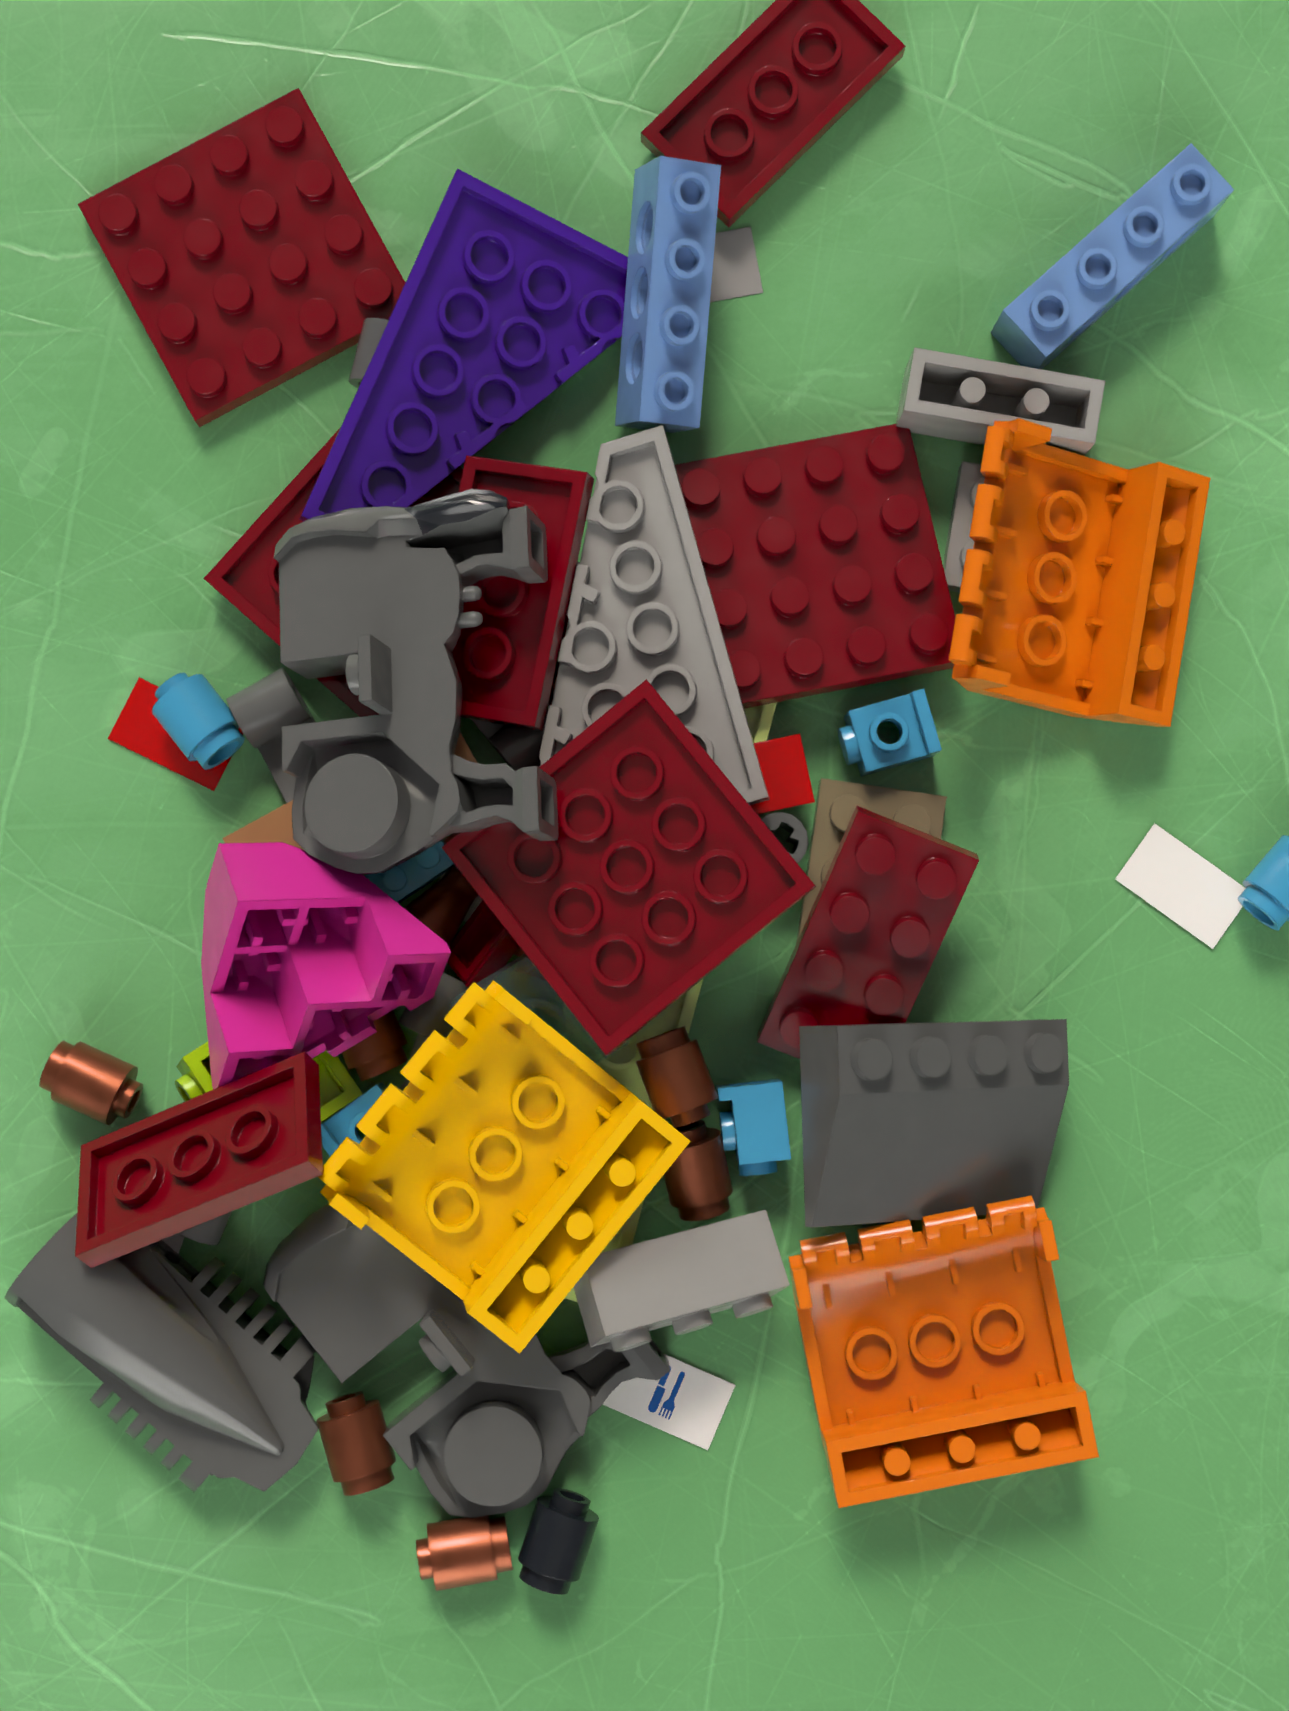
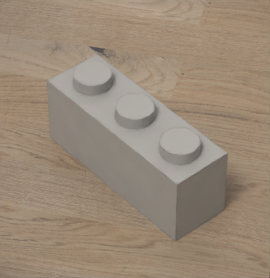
M914 347L904 371L896 426L908 428L911 433L985 445L987 427L994 426V420L1012 421L1020 418L1052 428L1051 439L1044 444L1085 456L1096 441L1105 380Z
M762 1210L602 1252L575 1284L574 1291L590 1347L611 1342L613 1352H620L651 1342L652 1339L649 1331L672 1325L675 1335H681L712 1325V1313L733 1308L735 1317L742 1318L768 1310L773 1307L770 1297L790 1286L767 1211Z

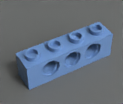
M1190 143L1003 309L991 334L1020 366L1043 369L1211 220L1234 189Z
M659 156L635 169L615 426L648 430L663 425L665 432L670 433L700 428L721 165Z

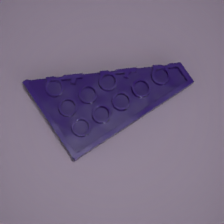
M457 169L299 520L304 522L312 517L349 508L409 507L465 463L466 455H475L622 337L628 257Z

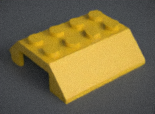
M493 980L486 990L482 989L475 982L472 983L444 1017V1020L454 1029L446 1038L436 1030L431 1033L400 1071L410 1081L409 1084L402 1091L390 1083L356 1125L366 1135L364 1139L358 1144L349 1137H346L323 1165V1175L318 1176V1178L326 1184L320 1193L328 1200L330 1206L358 1228L362 1229L366 1224L462 1299L469 1315L520 1354L690 1143V1140Z

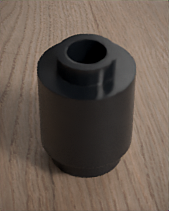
M556 1488L552 1496L542 1495L537 1498L518 1556V1560L522 1564L519 1577L523 1582L547 1593L564 1595L569 1592L571 1582L580 1579L599 1521L598 1515L589 1509L591 1501L587 1497L571 1490Z

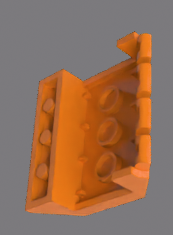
M1020 418L1012 421L994 420V426L987 427L980 469L985 480L984 484H978L969 535L974 541L973 549H967L958 600L963 605L962 614H956L949 661L954 664L952 678L967 691L1071 717L1154 727H1171L1210 477L1162 462L1125 469L1044 444L1050 441L1052 428Z
M1031 1195L986 1204L987 1218L979 1220L977 1219L974 1207L922 1216L923 1231L918 1232L912 1231L909 1219L857 1229L859 1243L848 1245L845 1232L799 1240L801 1254L788 1257L794 1301L814 1405L838 1508L1099 1457L1087 1394L1074 1379L1051 1261L1060 1260L1052 1220L1048 1218L1044 1207H1035Z

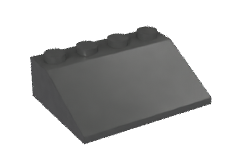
M1067 1019L799 1026L805 1227L896 1222L907 1219L922 1220V1216L974 1207L976 1215L979 1216L986 1215V1204L1030 1195L1034 1200L1035 1207L1038 1208L1069 1087Z

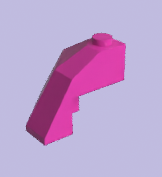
M283 842L219 843L205 889L201 956L213 1090L304 1051L312 1059L326 1050L331 1056L336 1057L377 1032L374 1025L375 1020L399 1006H405L412 1011L432 999L451 954L447 942L364 875L335 868L309 855L305 850Z

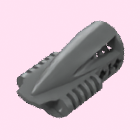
M76 1213L52 1236L22 1270L8 1289L5 1299L14 1307H19L103 1382L90 1399L92 1403L100 1408L114 1393L121 1398L108 1414L110 1419L117 1424L132 1408L139 1414L125 1432L135 1439L148 1424H151L156 1429V1432L143 1446L145 1450L152 1455L166 1439L174 1445L172 1450L161 1461L162 1465L170 1470L183 1455H186L192 1461L178 1479L193 1492L197 1490L209 1475H215L218 1478L235 1477L262 1491H266L298 1463L319 1429V1425L306 1405L314 1365L313 1354L316 1350L304 1335L297 1340L289 1351L280 1344L295 1327L288 1319H285L271 1335L266 1332L263 1327L277 1312L269 1303L254 1319L249 1317L246 1312L260 1296L254 1289L250 1288L236 1303L232 1302L228 1297L242 1281L234 1272L218 1288L215 1287L211 1282L225 1266L217 1257L212 1259L201 1272H198L168 1244L160 1240L90 1268L75 1257Z

